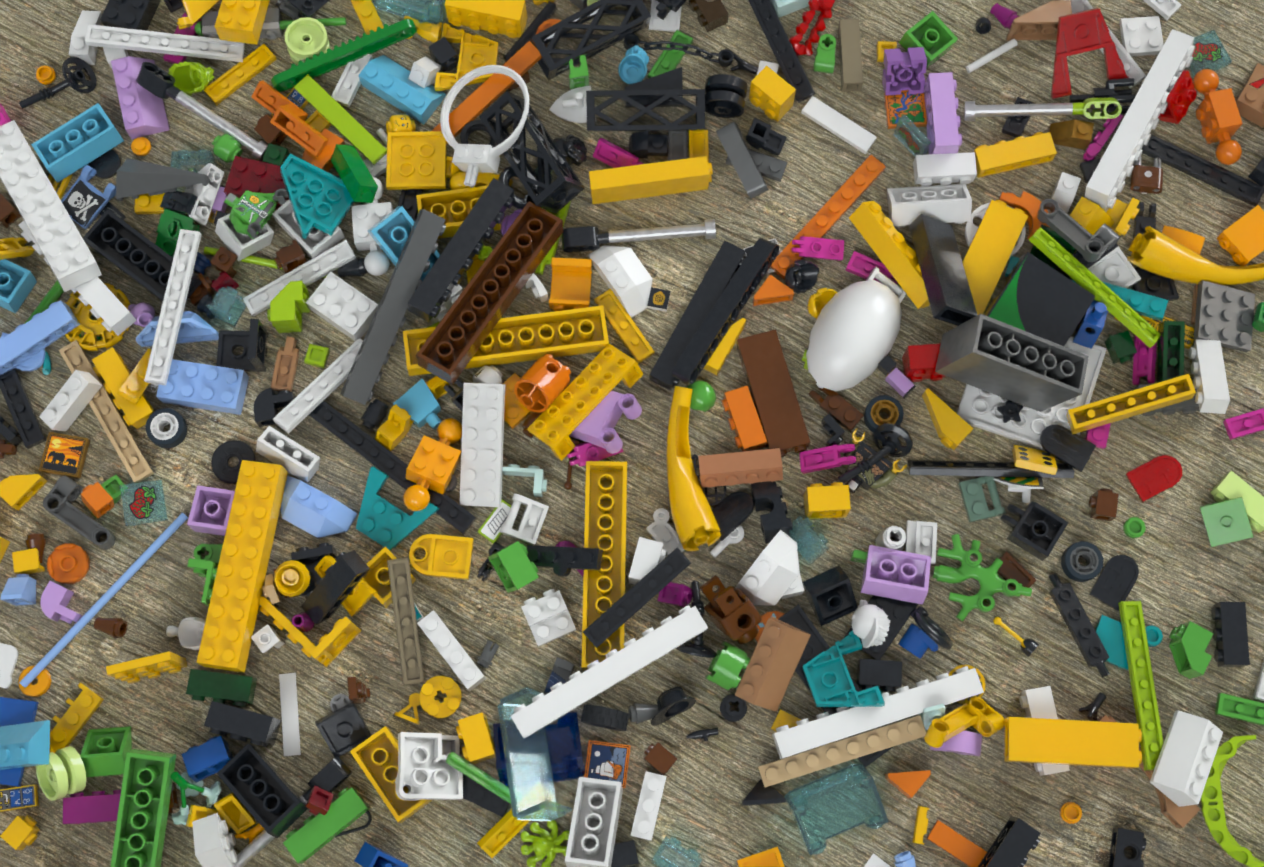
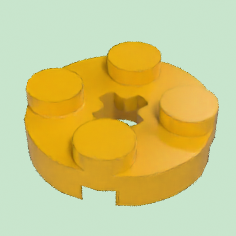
M435 676L427 680L419 694V701L423 711L437 719L453 715L459 708L462 698L458 684L452 678L445 676ZM439 691L447 696L444 698L443 703L434 699Z

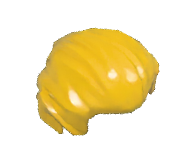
M827 288L818 289L808 300V313L817 319L823 307L837 292Z

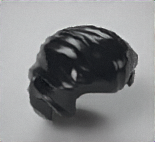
M794 261V264L790 265L785 273L786 286L797 294L805 293L816 284L819 268L810 261Z

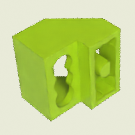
M290 281L270 302V309H267L268 321H271L272 326L275 327L278 333L303 332L302 313L310 312V308L306 303L310 298V293L303 281Z

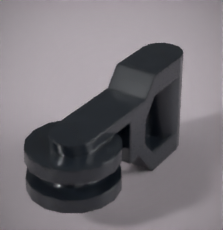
M495 542L488 551L489 556L495 551L503 549L504 546ZM488 558L479 569L477 575L479 579L483 577V582L488 579L493 571L492 567L487 569L489 566L487 564H491Z

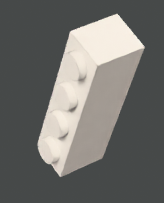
M1196 339L1194 346L1190 347L1189 359H1192L1191 373L1195 376L1193 386L1197 389L1195 402L1199 404V410L1202 413L1225 414L1230 402L1221 341Z
M434 610L417 623L469 691L486 680V677Z
M1050 686L1021 692L1022 696L1019 699L1022 709L1025 708L1026 717L1024 718L1058 719ZM1034 763L1035 770L1039 772L1040 776L1070 771L1069 765Z

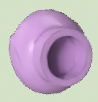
M142 302L137 305L131 304L128 306V311L137 320L133 323L135 325L146 327L155 316L154 308L150 304Z

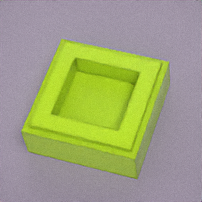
M309 344L304 363L325 368L330 349Z

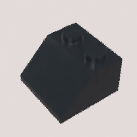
M839 565L802 582L807 599L821 626L854 612L858 608L849 577Z

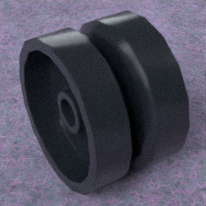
M716 74L709 76L705 83V112L722 118L741 116L744 113L747 83L733 75Z

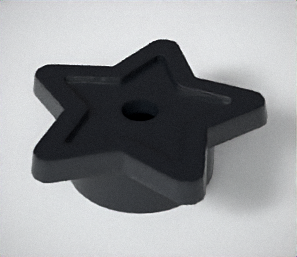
M1007 399L1004 406L997 407V411L1003 415V423H1007L1010 420L1021 421L1019 413L1023 409V405H1017Z

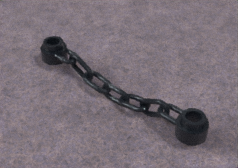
M627 34L624 37V48L626 50L641 43L644 44L645 48H640L644 51L654 49L684 51L687 54L700 56L711 62L719 63L722 67L730 66L734 59L733 52L728 49L721 50L719 53H709L690 44L672 41L646 42L639 40L635 34ZM662 44H670V48L662 47ZM688 47L697 49L695 52L687 51ZM713 56H718V60L712 59Z

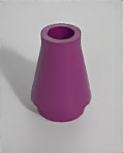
M998 3L990 10V13L996 17L1001 25L1010 29L1014 19L1019 17L1017 12Z
M301 612L292 618V624L301 632H309L314 627L315 623L306 612Z

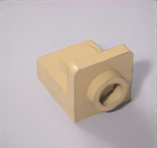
M274 573L266 575L261 595L266 598L269 597L271 604L280 602V595L273 580Z

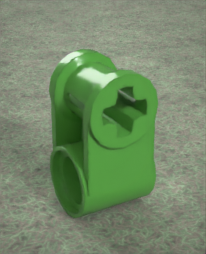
M824 34L820 37L813 71L833 74L836 48L834 36Z
M200 544L194 549V557L198 560L212 561L219 564L223 544ZM206 550L209 553V555H206L205 558H203L201 554H204Z

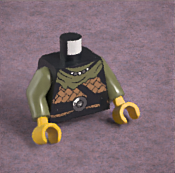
M857 429L852 434L853 439L848 444H854L855 450L844 453V457L854 456L856 457V463L844 465L846 468L845 473L856 467L857 463L861 464L862 460L865 461V458L869 459L877 453L862 441L865 437V432L862 437L856 436ZM882 458L873 465L872 469L869 468L868 472L865 470L864 474L860 473L850 479L846 485H849V491L855 493L860 486L866 490L886 486L898 475V472L907 468V464L901 469L897 465L901 459L894 461L892 464L886 458Z

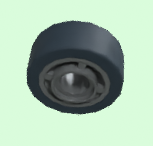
M1080 541L1072 544L1064 551L1061 557V566L1068 578L1076 582H1086L1092 580L1101 572L1104 558L1096 545ZM1079 557H1082L1086 560V566H1081L1079 564Z

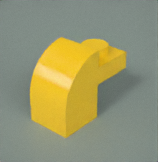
M395 404L390 409L388 420L377 429L375 440L391 452L403 440L413 425L409 413Z

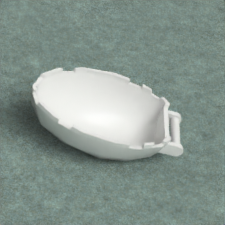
M877 267L872 270L866 281L853 283L837 292L823 307L810 332V343L806 352L808 372L816 380V385L819 388H826L837 392L854 387L870 376L876 370L878 363L892 349L900 330L902 316L900 303L906 293L900 286L879 272Z

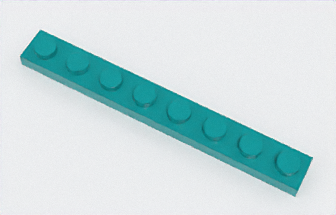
M1011 256L1005 277L1009 276L1020 258ZM1103 282L1139 315L1159 321L1163 320L1168 300Z

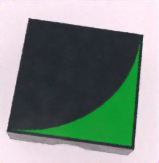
M1027 252L1020 257L1007 277L1002 291L993 299L984 315L1065 346L1096 296Z

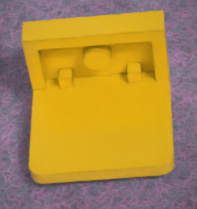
M1132 198L1126 204L1117 199L1113 208L1107 210L1106 213L1115 221L1111 229L1121 236L1122 234L1125 236L1131 226L1128 224L1130 218L1134 220L1140 210L1136 208L1140 202L1139 200Z

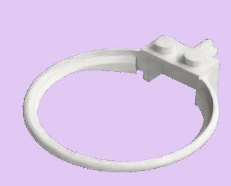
M486 65L468 72L452 86L443 102L440 114L441 131L447 143L455 150L452 163L462 172H466L465 186L472 188L475 186L478 172L497 173L500 163L499 155L507 151L516 142L526 122L529 111L528 88L522 77L508 67ZM490 73L504 74L515 80L523 92L524 111L514 132L505 141L493 148L491 145L458 144L450 129L449 112L459 91L473 79Z

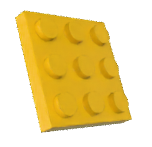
M442 131L388 132L387 190L446 189L447 141Z
M168 651L106 666L107 675L131 684L139 682L142 677L148 676V679L160 677L161 673L167 671L169 674L181 672V668L187 667L186 658Z

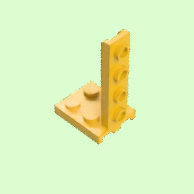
M260 597L259 604L261 607L259 610L267 617L271 615L275 619L273 623L281 631L285 628L289 632L287 637L294 644L299 642L303 646L301 651L309 658L313 656L326 667L362 631L345 616L334 624L329 634H325L320 638L319 644L316 646L277 607L271 604L265 597Z

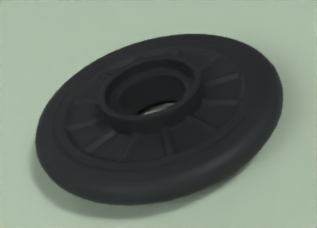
M237 440L227 441L221 444L213 453L211 467L219 480L229 484H236L242 460L256 462V457L248 444ZM232 457L239 459V463L235 467L228 465V461Z

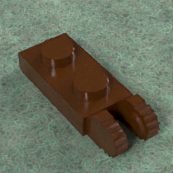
M819 388V390L827 395L824 400L815 391H810L809 396L820 405L819 407L850 432L864 417L860 411L833 390Z

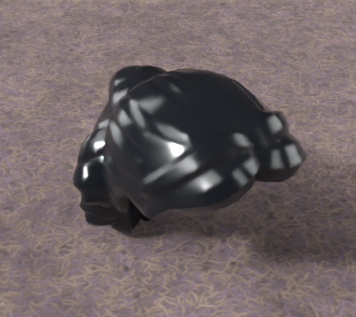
M570 134L566 138L553 139L569 165L574 163L576 166H579L587 161V148L580 138Z

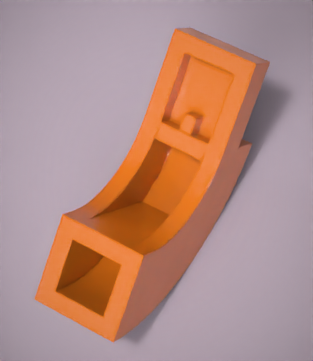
M1025 191L1022 192L1020 197L1010 192L1001 193L998 200L1005 202L1012 208H1019L1028 215L1026 221L1029 226V235L1027 239L1040 228L1041 224L1048 226L1037 218V212L1042 202L1035 196Z

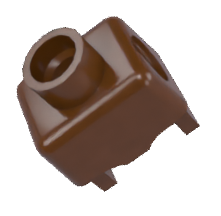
M716 575L700 587V590L709 601L704 610L720 631L739 644H745L757 636L759 629L756 625L761 622V615L749 597L739 588L734 586L725 588ZM717 585V590L712 591L713 586Z

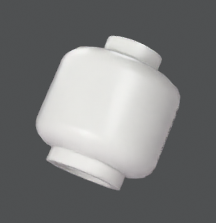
M485 365L473 376V382L502 384V373L493 365Z

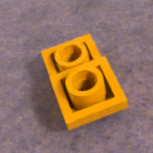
M1164 225L1163 234L1199 255L1201 254L1205 237Z

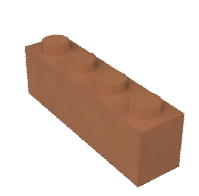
M780 448L698 456L701 488L783 480Z

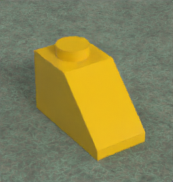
M39 474L9 476L0 482V496L11 507L19 511L48 481Z

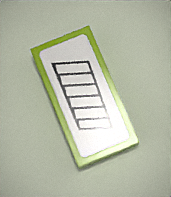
M501 499V507H495L478 530V533L493 544L497 542L502 535L500 529L505 525L511 505Z

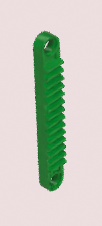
M405 19L390 26L384 24L383 29L377 27L376 32L370 30L369 35L363 33L362 38L356 36L355 41L349 39L348 44L342 42L341 47L335 45L334 50L328 48L327 53L321 51L320 56L314 54L313 59L307 57L304 63L300 60L297 66L291 64L290 69L275 75L271 79L272 85L278 92L291 89L307 74L314 79L349 62L356 61L368 54L413 36L417 31L416 26L411 19Z

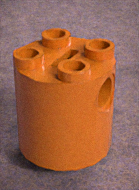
M545 354L515 384V395L519 402L532 412H545L569 385L571 371L567 366L554 359L552 355Z

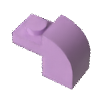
M49 581L41 596L43 613L56 622L61 619L69 624L72 621L78 622L82 615L66 607L74 592L55 582Z
M962 731L944 742L941 747H930V750L980 756L982 735Z

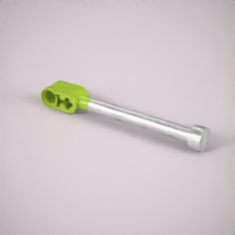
M1088 98L1083 103L975 105V101H965L964 117L965 121H975V117L1085 115L1089 119H1113L1121 114L1122 107L1115 98ZM1114 103L1117 105L1114 112L1106 111L1109 104ZM1091 104H1093L1095 108H1101L1102 113L1099 109H1093L1090 113L1087 108H1090Z

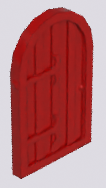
M1162 455L1126 473V476L1141 501L1144 502L1177 484L1182 477V467L1176 458Z

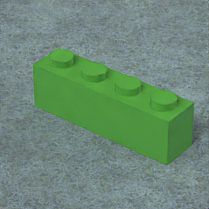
M347 787L337 795L339 798L333 803L331 802L326 815L320 813L317 816L311 815L303 822L304 826L299 830L294 829L286 835L287 840L283 844L297 863H304L371 809L355 788L351 787L349 789Z

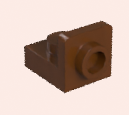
M220 247L210 263L218 271L226 272L231 278H234L237 273L232 267L238 258L237 255L224 247Z
M201 273L198 274V277L202 283L189 297L194 306H197L205 295L210 294L212 296L215 294L211 286L212 281L208 276L204 278Z

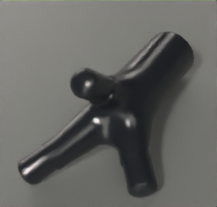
M734 53V59L738 62V65L732 67L731 71L746 70L755 75L758 67L747 63Z
M1100 692L1090 705L1079 708V711H1089L1087 718L1091 719L1093 716V720L1096 721L1098 709L1107 698L1106 695Z

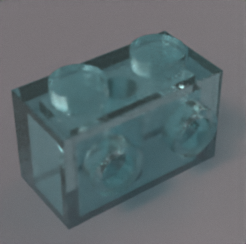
M799 516L792 522L793 530H789L790 538L797 542V551L807 563L812 564L829 549L827 545L829 541L822 533H816L813 529L815 525L808 517L804 519V517Z

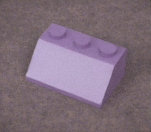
M869 545L861 593L923 605L929 587L931 556Z

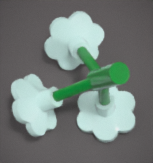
M173 772L171 779L176 783L177 789L181 792L182 803L180 811L172 815L173 823L176 825H186L190 811L189 806L186 805V797L190 795L196 797L201 792V795L207 796V807L211 808L217 802L218 795L221 792V782L216 781L211 788H207L204 786L203 780L196 783L188 776L187 772L181 775L178 772Z

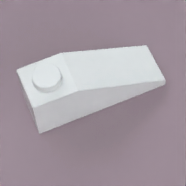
M82 11L71 36L69 55L84 60L88 65H95L97 46H88L85 43L87 25L100 26L101 11Z

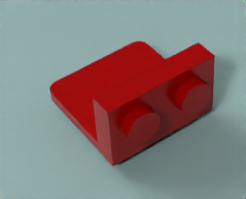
M1184 70L1169 93L1166 102L1168 106L1164 114L1160 113L1158 117L1161 121L1179 124L1181 119L1185 117L1190 104L1196 99L1197 92L1189 71Z

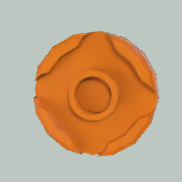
M73 543L57 546L47 560L49 575L55 581L62 584L79 582L86 576L90 566L88 553L82 547Z

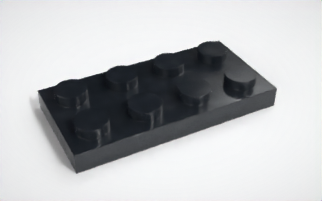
M873 595L868 604L876 605L888 615L887 618L890 620L889 631L882 645L864 648L862 644L861 651L874 660H880L911 616L910 612L918 606L917 603ZM851 626V628L849 629V631L846 633V635L844 636V638H845L846 636H848V635H849V632H851V631L853 630L852 626Z

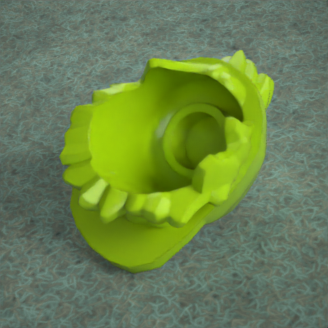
M179 62V64H173L169 68L170 72H168L176 80L174 86L189 96L205 90L214 79V69L211 67L206 68L199 62Z

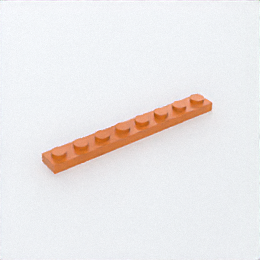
M870 155L793 240H800V237L823 238L885 170L886 166L873 155ZM792 241L770 266L783 279H785L788 267L794 264V261L804 258L799 257V253L792 252V248H799L800 246L793 245Z

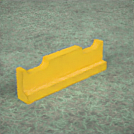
M922 806L917 808L913 843L924 845L923 836L927 833L929 820L926 816L930 808Z

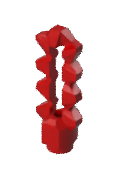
M809 0L810 11L803 12V23H799L796 26L797 34L789 40L797 56H811L813 54L811 43L819 42L820 37L817 32L825 30L826 26L823 19L832 17L831 8L835 0ZM815 11L821 12L814 28L810 31L809 38L805 41V45L799 44L815 15Z

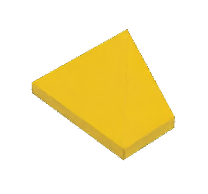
M234 793L229 794L214 804V807L237 835L256 824L253 815Z

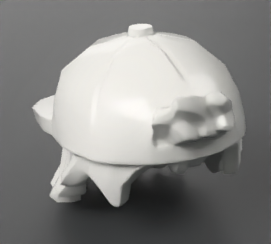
M860 600V605L852 615L853 632L862 639L864 648L882 645L889 631L890 620L887 618L888 615L876 605L868 604L866 600Z

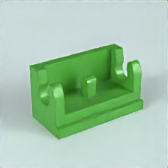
M580 55V67H574V62L570 59V89L589 86L586 56Z

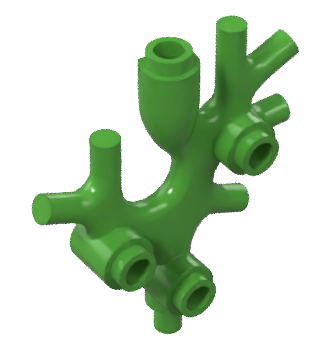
M955 534L951 535L952 550L938 549L937 556L959 560L961 566L959 568L944 565L935 566L933 578H936V581L960 583L969 578H974L980 583L979 592L973 596L950 592L949 600L962 604V609L956 616L962 622L973 609H979L983 613L990 612L995 606V600L992 596L997 592H1002L1007 597H1020V595L1031 597L1032 588L1023 587L1015 579L1003 580L998 576L997 572L1003 564V561L996 558L992 565L987 568L980 565L982 561V555L979 552L980 541L972 540L971 549L965 551L961 545L960 535ZM975 555L977 561H971L970 556ZM1008 584L1014 586V591L1008 589ZM983 600H988L990 606L985 607Z

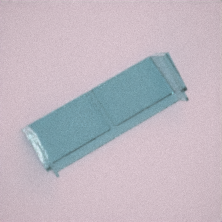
M525 687L500 699V704L498 705L504 756L508 758L506 770L512 813L514 817H517V820L552 821L572 811V808L558 804L556 801L545 727L524 739L511 718L515 708L522 704L528 706L533 703L532 698L540 694L538 691Z

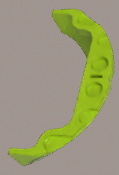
M1256 735L1234 736L1217 749L1200 799L1202 803L1201 810L1211 835L1227 854L1246 866L1264 867L1263 861L1252 856L1249 849L1241 847L1226 826L1220 783L1223 769L1229 758L1236 754L1237 749L1242 744L1257 739Z

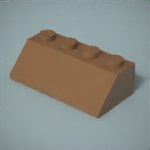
M769 618L735 696L754 705L777 712L811 635L779 619Z

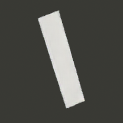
M296 673L279 674L284 756L301 755Z

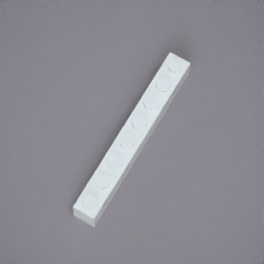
M25 221L19 224V227L23 230L21 235L28 243L33 241L35 244L32 247L41 255L42 252ZM98 277L71 289L74 294L77 291L81 294L78 298L85 306L88 304L92 306V309H90L91 313L97 319L101 317L104 320L101 324L109 333L113 330L119 336L137 321Z

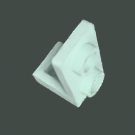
M508 464V467H503L502 472L504 475L534 477V497H543V492H547V480L544 479V470L540 469L539 466L531 465L528 468H520L519 465Z
M944 704L924 708L923 713L918 714L921 716L925 730H928L933 719H940L945 716Z

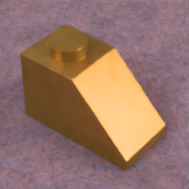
M1076 119L1050 124L1049 132L1051 133L1053 143L1056 145L1086 150L1092 139L1094 123Z

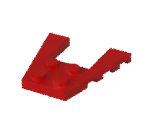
M1099 8L1059 17L1051 90L1052 99L1072 95L1067 56L1103 48L1107 79L1129 78L1126 75L1124 65L1118 56L1116 46L1111 39L1108 27Z

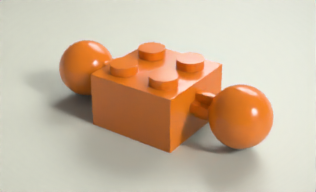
M1211 69L1200 70L1194 76L1193 84L1196 91L1204 94L1205 97L1196 109V117L1200 120L1202 126V136L1206 138L1207 144L1219 142L1215 152L1219 162L1225 165L1234 164L1240 159L1242 148L1237 141L1231 140V137L1243 123L1232 89L1215 91L1219 85L1217 73Z

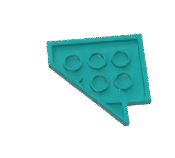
M290 153L280 167V173L302 237L306 239L313 227L332 236L353 205L354 200L342 179Z

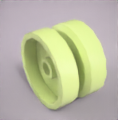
M310 17L299 18L293 21L286 29L285 43L291 60L297 65L300 60L304 63L307 57L313 59L314 54L320 56L321 51L327 53V49L330 48L327 31L324 25L316 19Z
M71 746L58 749L55 753L50 752L49 764L36 766L39 785L45 796L51 801L63 798L67 793L74 794L80 792L86 787L87 779L83 761L79 753Z

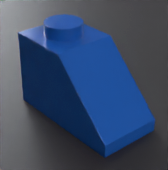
M364 842L354 860L362 867H408V864L367 842Z

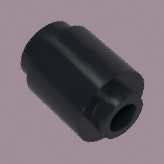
M377 399L370 402L360 418L363 421L362 425L369 430H373V428L378 429L388 414L387 410L389 407Z

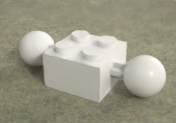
M373 177L378 185L373 203L351 206L354 244L358 251L370 250V253L365 257L364 266L370 274L379 276L387 272L390 261L388 256L382 252L380 246L368 233V230L394 209L391 202L378 203V200L383 195L384 188L382 182Z

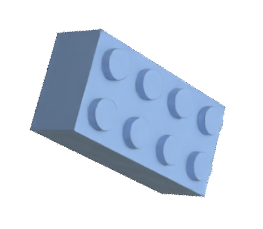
M172 359L167 384L158 386L156 397L166 404L241 415L249 376L244 370Z

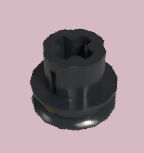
M735 694L727 695L720 704L721 715L730 722L740 721L747 713L746 701L735 696ZM729 703H737L739 711L734 710L731 712L729 710L731 707Z

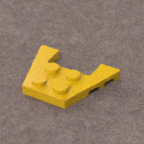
M443 23L441 38L445 37L448 42L461 43L457 73H436L435 91L437 92L451 89L462 76L476 68L486 65H497L499 44L496 41L477 34L475 36L471 35L463 29L458 30L452 28L450 24ZM494 73L479 76L465 86L485 82Z

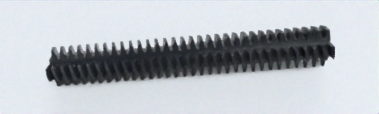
M550 1L503 57L505 62L527 42L531 41L530 39L536 34L538 27L552 17V13L557 10L555 3Z

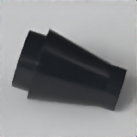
M357 257L338 268L339 277L364 276V274L368 273L364 266L365 259Z

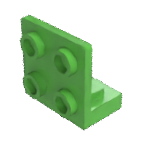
M189 558L187 567L191 568L193 573L198 574V576L206 578L201 603L209 607L218 564L212 561Z

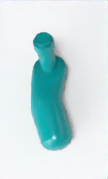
M45 351L46 355L42 372L44 375H48L51 372V360L48 352Z

